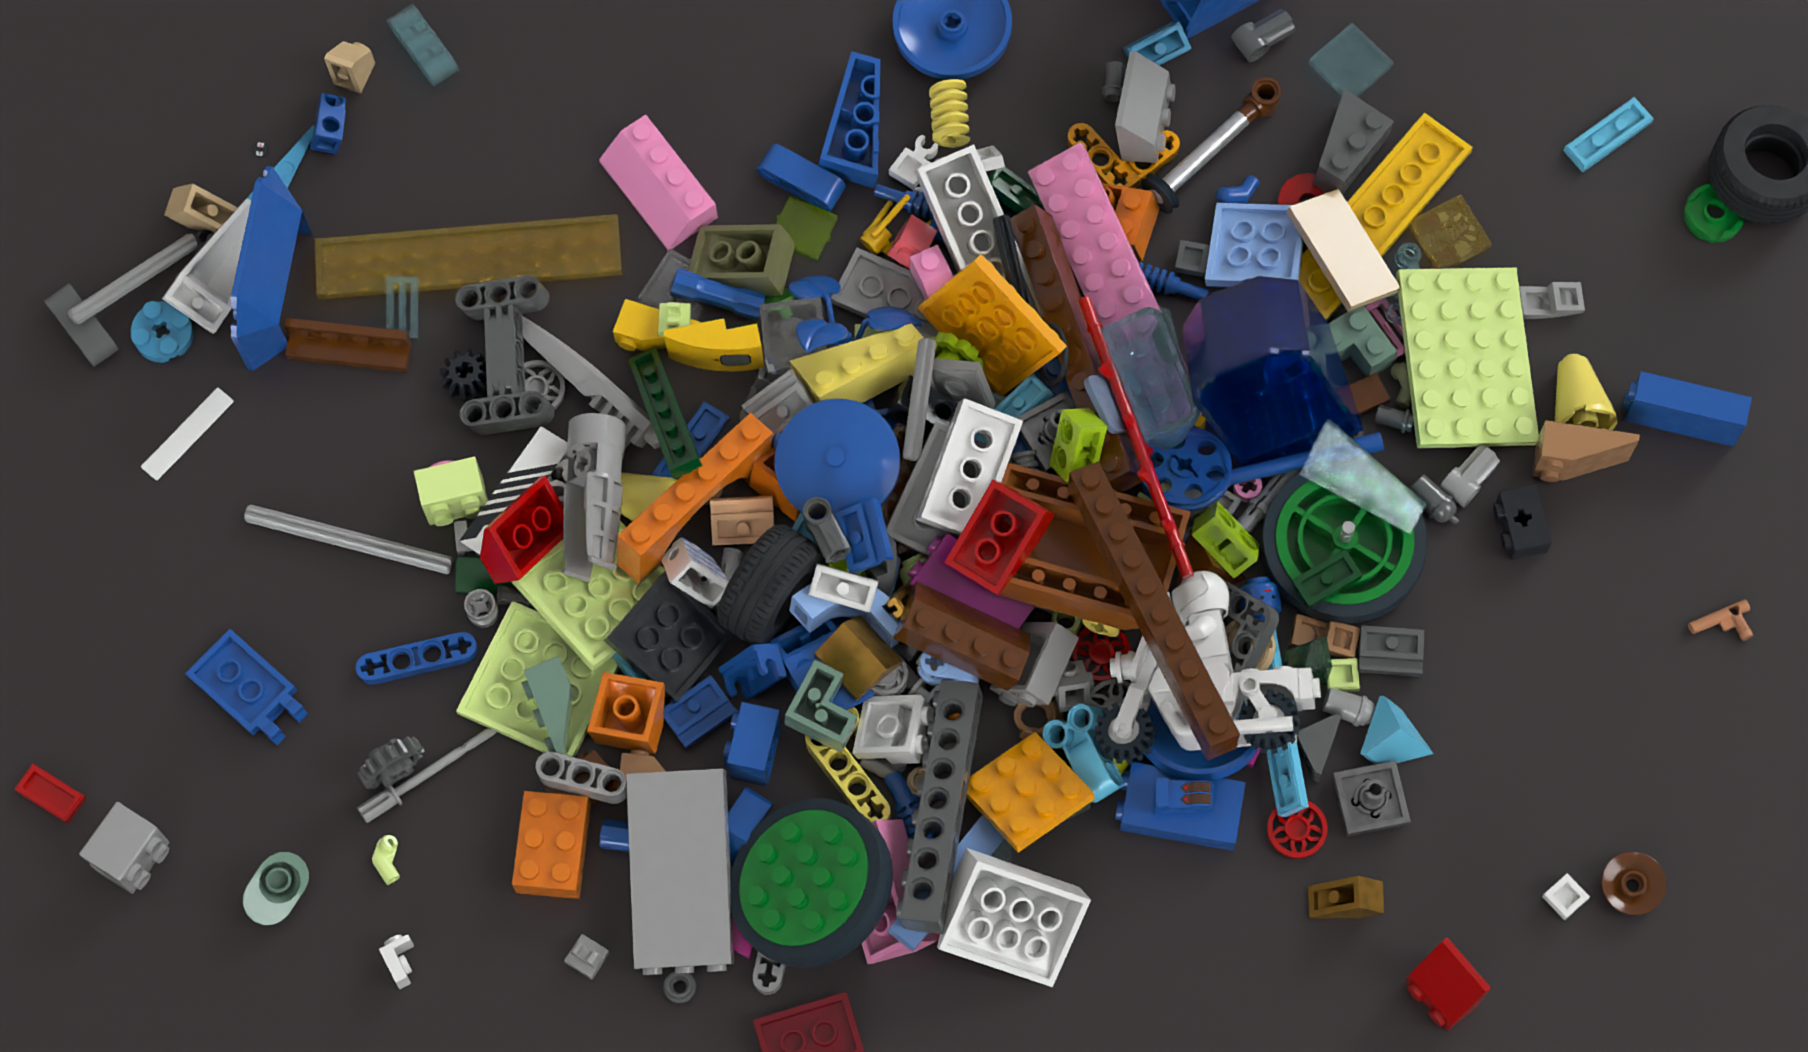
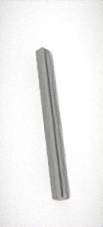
M248 505L244 514V519L248 523L444 574H449L453 566L451 556L255 505Z

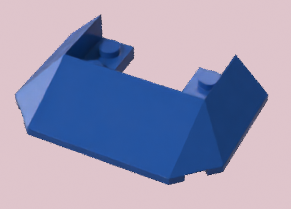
M266 166L263 170L265 178L258 177L255 181L231 293V308H234L233 317L237 321V323L231 324V339L247 370L252 371L286 349L287 340L279 326L297 234H312L302 209L272 166Z

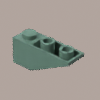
M557 656L523 670L527 680L521 683L528 700L534 698L538 708L533 710L539 728L546 726L550 736L544 739L548 751L566 755L573 690L561 660Z

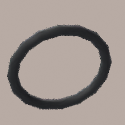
M1046 323L1067 345L1062 329L1055 323ZM1068 345L1062 351V366L1055 380H1050L1046 376L1043 367L1037 370L1040 379L1046 385L1055 387L1061 384L1065 378L1069 364Z

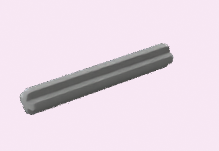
M921 338L917 348L903 449V458L910 461H917L921 458L936 341L928 338Z

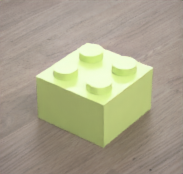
M475 456L414 471L421 506L430 525L445 526L451 524L454 519L462 517L474 519L488 501L483 476Z

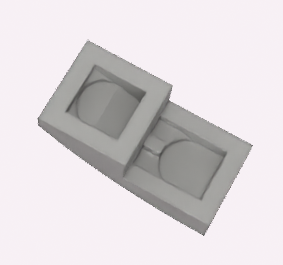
M1552 282L1548 287L1519 286L1523 319L1562 317L1585 311L1581 282Z

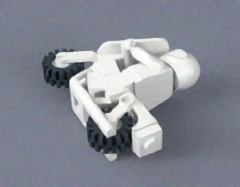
M1205 570L1196 571L1193 577L1183 579L1181 584L1172 591L1171 596L1169 592L1167 594L1240 733L1237 747L1251 746L1255 750L1260 748L1261 753L1266 754L1267 750H1271L1272 754L1278 753L1277 748L1282 747L1283 751L1288 749V743H1297V735L1300 730L1297 710L1315 709V698L1321 697L1319 678H1313L1311 668L1297 669L1289 666H1278L1273 670L1263 671L1249 668L1233 673L1223 619L1228 614V586L1217 574ZM1142 636L1136 653L1134 651H1129L1128 654H1122L1121 651L1116 652L1115 658L1110 659L1111 677H1117L1118 683L1130 680L1131 685L1128 688L1124 701H1122V706L1118 707L1117 702L1111 704L1113 709L1109 711L1106 707L1102 711L1104 716H1098L1096 720L1098 726H1095V737L1102 753H1105L1111 761L1114 758L1118 764H1122L1123 760H1126L1127 764H1133L1132 759L1137 758L1138 761H1141L1144 752L1147 755L1150 753V745L1154 746L1155 730L1150 716L1147 714L1151 698L1178 744L1185 750H1201L1144 637Z

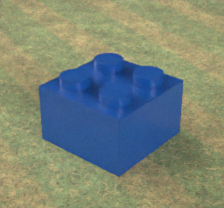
M742 702L740 711H734L732 716L731 729L733 730L732 742L727 741L724 748L723 760H726L725 768H728L731 779L768 786L782 730L780 711Z

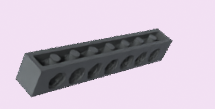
M941 680L940 691L934 692L933 709L936 710L935 719L929 721L928 739H931L930 748L925 749L923 754V768L926 769L924 779H919L917 790L918 798H921L919 809L915 808L913 811L912 826L915 828L914 838H909L907 845V857L910 858L909 869L904 868L902 874V888H905L903 899L898 900L896 916L901 920L904 929L943 934L983 700L979 683ZM952 714H961L956 720H948V717ZM947 743H956L952 749H942ZM943 772L951 773L946 779L937 778ZM936 802H946L945 806L940 809L932 808ZM933 831L941 832L940 836L935 839L927 838L928 834ZM928 861L936 862L935 866L931 869H922L924 863ZM923 891L931 892L930 896L924 900L916 899L917 895Z

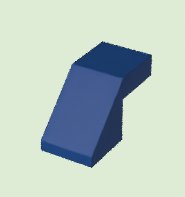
M747 787L728 812L731 866H733L742 844L747 843L753 829L768 816L774 804Z

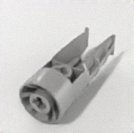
M600 413L575 416L569 420L568 473L567 483L564 486L563 512L565 567L562 568L561 572L586 582L590 581L593 563L611 570H615L617 567L613 563L617 548L623 483L621 482L622 459L624 458L626 425L615 416Z

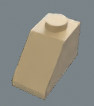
M343 41L326 53L324 58L334 85L360 94L362 93L375 65L371 50L367 46L358 42L351 44Z
M192 183L173 188L164 215L187 228L199 231L210 230L215 234L236 211L237 207Z

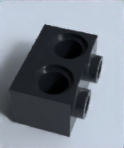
M911 375L897 388L885 417L904 428L907 427L913 376ZM930 387L924 440L927 439L935 421L950 427L958 405L950 396L942 394Z

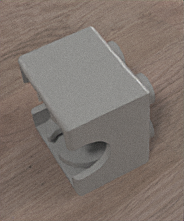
M116 802L79 855L89 862L95 871L133 894L136 889L141 890L147 884L151 875L148 872L156 862L161 863L169 852V841L155 825L121 803Z

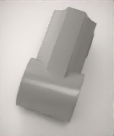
M1479 445L1459 468L1455 467L1441 483L1440 488L1448 495H1451L1453 500L1464 508L1475 497L1481 488L1480 485L1496 469L1500 460L1491 449Z

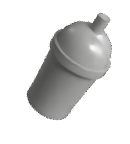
M1330 687L1325 696L1322 711L1331 715L1342 716L1341 719L1358 727V725L1364 726L1371 723L1375 705L1367 696H1358Z

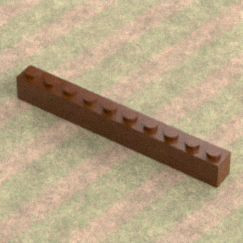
M1033 205L1010 218L1011 226L1045 322L1057 324L1066 337L1069 350V364L1065 378L1076 408H1090L1099 417L1085 389L1084 379L1091 375H1102L1098 371V367L1102 363L1091 334L1086 329L1088 326L1078 302L1082 297L1052 215ZM1061 352V353L1058 354L1057 356H1058L1059 361H1060V364H1061V366H1062V352ZM1106 430L1099 463L1113 490L1122 493L1143 482L1137 475L1140 465L1128 433L1112 434Z
M1099 461L1069 473L1068 491L1206 760H1211L1237 749L1240 733Z

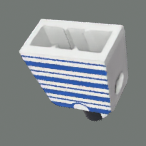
M679 538L661 559L670 583L711 609L719 602L729 581L713 557L687 539ZM703 575L706 576L707 581H701Z

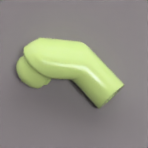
M385 835L377 842L372 856V863L386 885L392 884L400 878L392 864L398 846L397 839L392 835Z

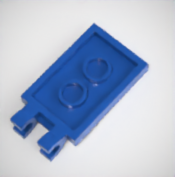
M231 629L185 673L190 680L252 736L260 729L277 746L286 736L273 721L284 710L299 723L308 715L304 707L292 697L298 691L296 687Z

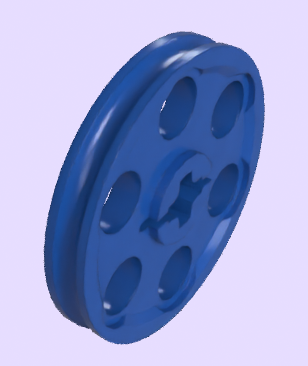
M1176 427L1154 435L1146 442L1154 450L1150 458L1157 457L1163 461L1160 466L1154 467L1159 482H1166L1171 486L1170 490L1163 492L1168 506L1186 511L1200 510L1214 504L1228 489L1232 473L1231 457L1223 442L1210 432L1195 427ZM1173 439H1179L1185 445L1180 449H1174L1168 443ZM1202 446H1211L1215 452L1206 456L1200 454L1198 449ZM1214 470L1221 472L1224 476L1216 481L1209 479L1206 475ZM1144 481L1141 482L1142 490L1152 500L1147 484ZM1189 489H1197L1201 492V496L1196 499H1190L1184 493Z

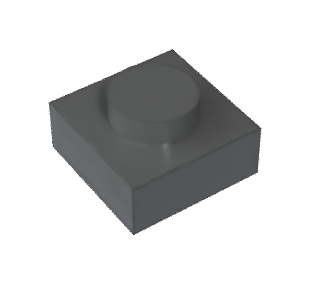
M1180 240L1174 272L1205 277L1210 245Z

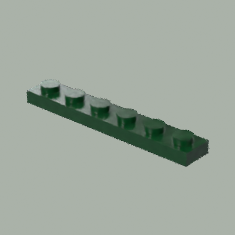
M653 347L628 359L672 477L676 479L702 467L700 457L657 348Z

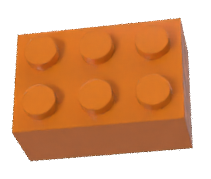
M524 791L512 886L516 893L580 899L591 813V803L587 796Z

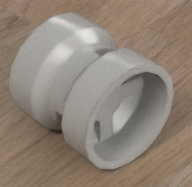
M476 589L466 596L464 609L473 625L486 628L497 621L499 609L493 595L489 591Z

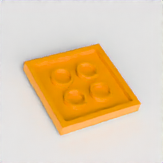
M1036 732L971 775L966 798L1018 853L1095 799L1094 792Z

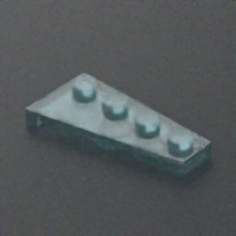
M1330 419L1325 422L1299 474L1409 534L1414 530L1427 505Z

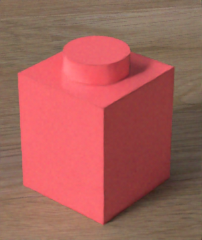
M911 215L898 231L887 255L910 269V256L928 249L937 230Z

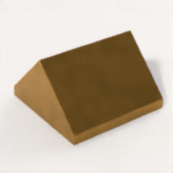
M861 615L843 622L814 653V656L821 663L843 673L842 686L856 701L903 662Z

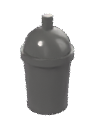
M1425 474L1408 490L1415 501L1427 512L1431 520L1434 519L1440 523L1450 520L1454 525L1459 522L1454 516L1457 506L1453 497L1444 492Z

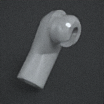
M886 758L862 759L859 764L862 768L880 778H885L896 771L902 773L907 767V764H891Z

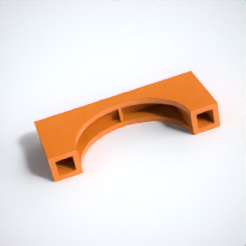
M749 413L700 459L702 467L682 475L618 535L617 565L640 585L661 565V559L682 527L713 495L739 478L749 483L754 462L771 449L773 432L752 413Z

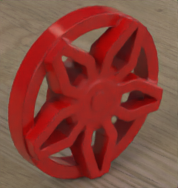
M1088 628L1082 630L1078 634L1079 639L1072 652V660L1078 661L1077 654L1083 658H1088L1084 664L1086 672L1091 663L1096 665V668L1091 671L1094 682L1101 683L1117 679V677H1111V672L1107 665L1110 664L1111 658H1115L1116 652H1114V647H1125L1120 650L1122 654H1128L1131 651L1126 636L1120 631L1117 637L1121 641H1112L1110 643L1109 636L1103 635L1104 640H1098L1099 634L1095 632L1092 639L1093 643H1091L1090 641L1081 640L1093 631ZM1078 647H1088L1089 652H1084ZM1100 667H1103V671L1108 675L1097 676L1095 674L1099 672Z
M1308 801V808L1299 811L1297 815H1289L1290 818L1287 821L1283 817L1278 816L1276 807L1270 814L1267 823L1269 841L1275 850L1286 857L1293 859L1307 858L1319 851L1325 842L1328 831L1326 818L1323 812L1310 801ZM1310 809L1309 818L1306 819L1302 815ZM1314 814L1318 816L1322 829L1316 825H1310ZM1277 815L1280 824L1284 826H1279L1273 831V820ZM1314 831L1321 835V837H1311L1309 833ZM1280 832H1284L1286 835L1285 838L1275 839V836ZM1305 839L1309 842H1318L1313 848L1305 851L1307 846ZM1288 840H1291L1290 848L1292 851L1283 848L1279 843H1286ZM1295 842L1301 843L1300 852H1297Z

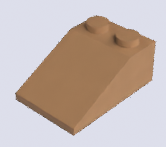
M1546 420L1536 444L1532 476L1540 477L1545 482L1564 481L1627 462L1639 442L1640 435Z

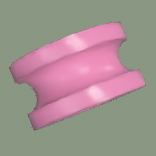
M1261 479L1249 481L1253 483L1252 489L1256 490H1249L1247 493L1242 492L1243 486L1239 485H1246L1248 482L1235 484L1233 487L1234 495L1242 498L1241 502L1248 503L1251 498H1256L1261 492Z

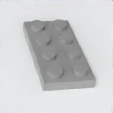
M856 248L839 281L841 286L840 293L833 294L831 297L832 304L866 319L868 318L867 312L872 309L885 306L899 307L907 310L921 321L922 327L917 326L915 328L924 338L936 337L939 331L917 309L925 299L910 270L860 248Z

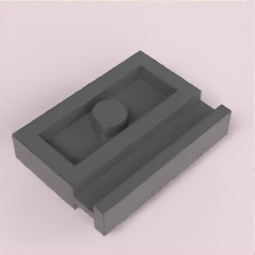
M1361 625L1358 673L1422 677L1424 630Z

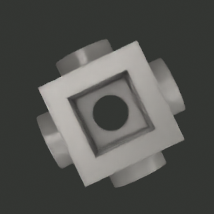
M1082 660L1068 661L1053 697L1055 696L1060 712L1070 711L1077 704L1091 705L1090 691L1094 690V681L1091 671L1086 672Z

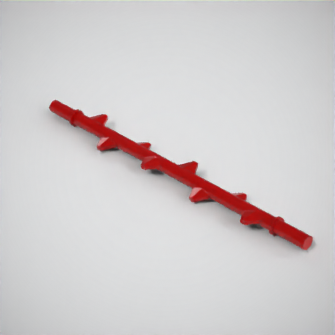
M1090 296L1082 297L1078 302L1088 326L1086 329L1091 334L1102 363L1098 367V371L1108 379L1140 465L1137 475L1148 486L1170 545L1169 551L1173 553L1182 579H1189L1194 576V572L1184 548L1186 545L1180 538L1150 456L1154 453V450L1144 442L1111 353L1115 350V347L1104 336L1103 324L1098 320Z

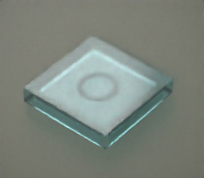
M1351 23L1309 59L1308 64L1341 96L1344 89L1359 97L1393 67L1394 62L1356 25Z

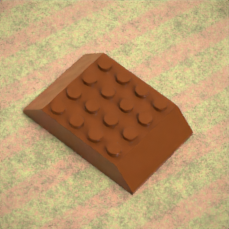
M1008 462L1001 482L1053 512L1055 515L1039 543L1001 592L1000 596L1122 630L1138 629L1139 627L1068 491V484L1060 476ZM1114 491L1163 587L1168 593L1176 561L1173 553L1169 551L1170 545L1154 502ZM1169 506L1180 538L1183 541L1190 511Z

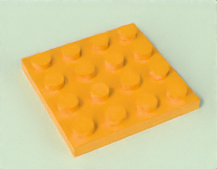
M982 254L944 283L917 307L939 332L952 333L958 340H967L979 351L977 357L981 358L985 363L983 372L987 382L998 395L1003 396L1060 354L1067 346L1059 338V335L1040 318L1036 310L1026 303L1017 293L1016 289L998 273L993 264L987 261Z

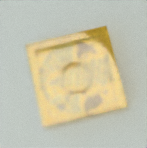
M1461 194L1415 217L1408 226L1435 269H1450L1491 248L1492 242Z

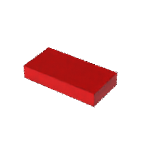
M33 763L14 789L17 793L66 824H69L86 800L83 794Z

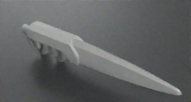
M522 316L524 339L584 396L592 398V401L589 403L592 408L599 411L600 414L615 416L626 425L624 450L631 442L640 448H643L646 443L650 444L654 449L660 447L649 415L577 352Z

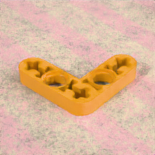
M1077 123L1069 129L1067 137L1069 148L1082 143L1087 151L1088 145L1091 148L1088 151L1091 161L1092 157L1098 153L1105 154L1109 158V162L1104 166H1098L1092 161L1101 183L1115 185V176L1110 172L1113 166H1115L1114 174L1119 179L1125 177L1126 180L1123 187L1129 188L1138 187L1142 179H1147L1148 173L1155 174L1178 155L1180 146L1178 136L1172 131L1164 130L1166 144L1172 143L1171 150L1165 148L1164 151H1160L1158 162L1151 163L1152 165L1148 169L1142 170L1136 167L1134 161H1122L1088 124ZM1076 134L1081 137L1087 135V145L1081 140L1076 142Z

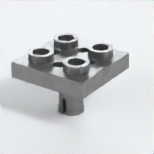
M1067 391L1016 417L1023 421L1019 431L1020 437L1029 450H1037L1034 459L1039 461L1041 470L1046 473L1054 470L1049 463L1061 411L1064 409H1076L1075 403Z
M1396 761L1333 773L1332 777L1347 837L1410 824L1411 820ZM1354 799V801H1353L1354 804H1357V802H1358V800H1359L1360 805H1359V806H1353L1352 803H1351V800ZM1374 811L1373 816H1377L1379 814V817L1374 819L1371 817L1370 813Z

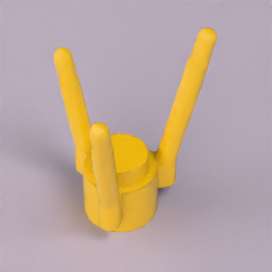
M908 194L885 217L893 205V201L888 200L872 224L862 233L863 236L860 238V241L872 254L877 255L882 251L883 254L887 255L893 241L889 242L892 235L885 227L909 201L910 196Z

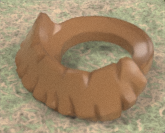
M1056 699L1051 700L1049 705L1035 704V706L1045 710L1048 722L1052 720L1063 721V712L1059 711ZM1018 704L1014 711V722L1020 730L1019 737L1024 740L1036 732L1043 739L1042 734L1045 726L1037 729L1024 725L1021 715L1029 706Z

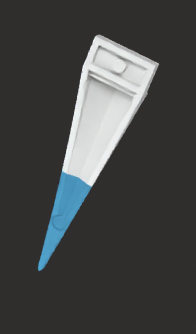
M314 125L310 127L274 167L287 188L312 139ZM253 192L181 270L162 298L212 334L217 331L232 309L231 293Z

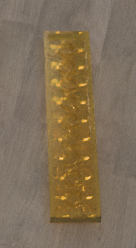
M618 214L315 239L318 299L462 288L469 284L531 275L539 282L622 275Z

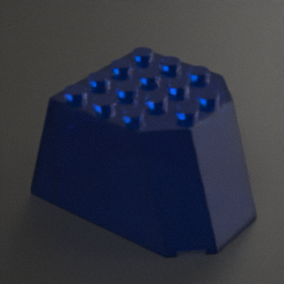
M1257 276L1252 279H1245L1239 284L1224 290L1215 291L1198 301L1183 324L1192 400L1242 466L1314 450L1364 431L1330 326L1299 280Z

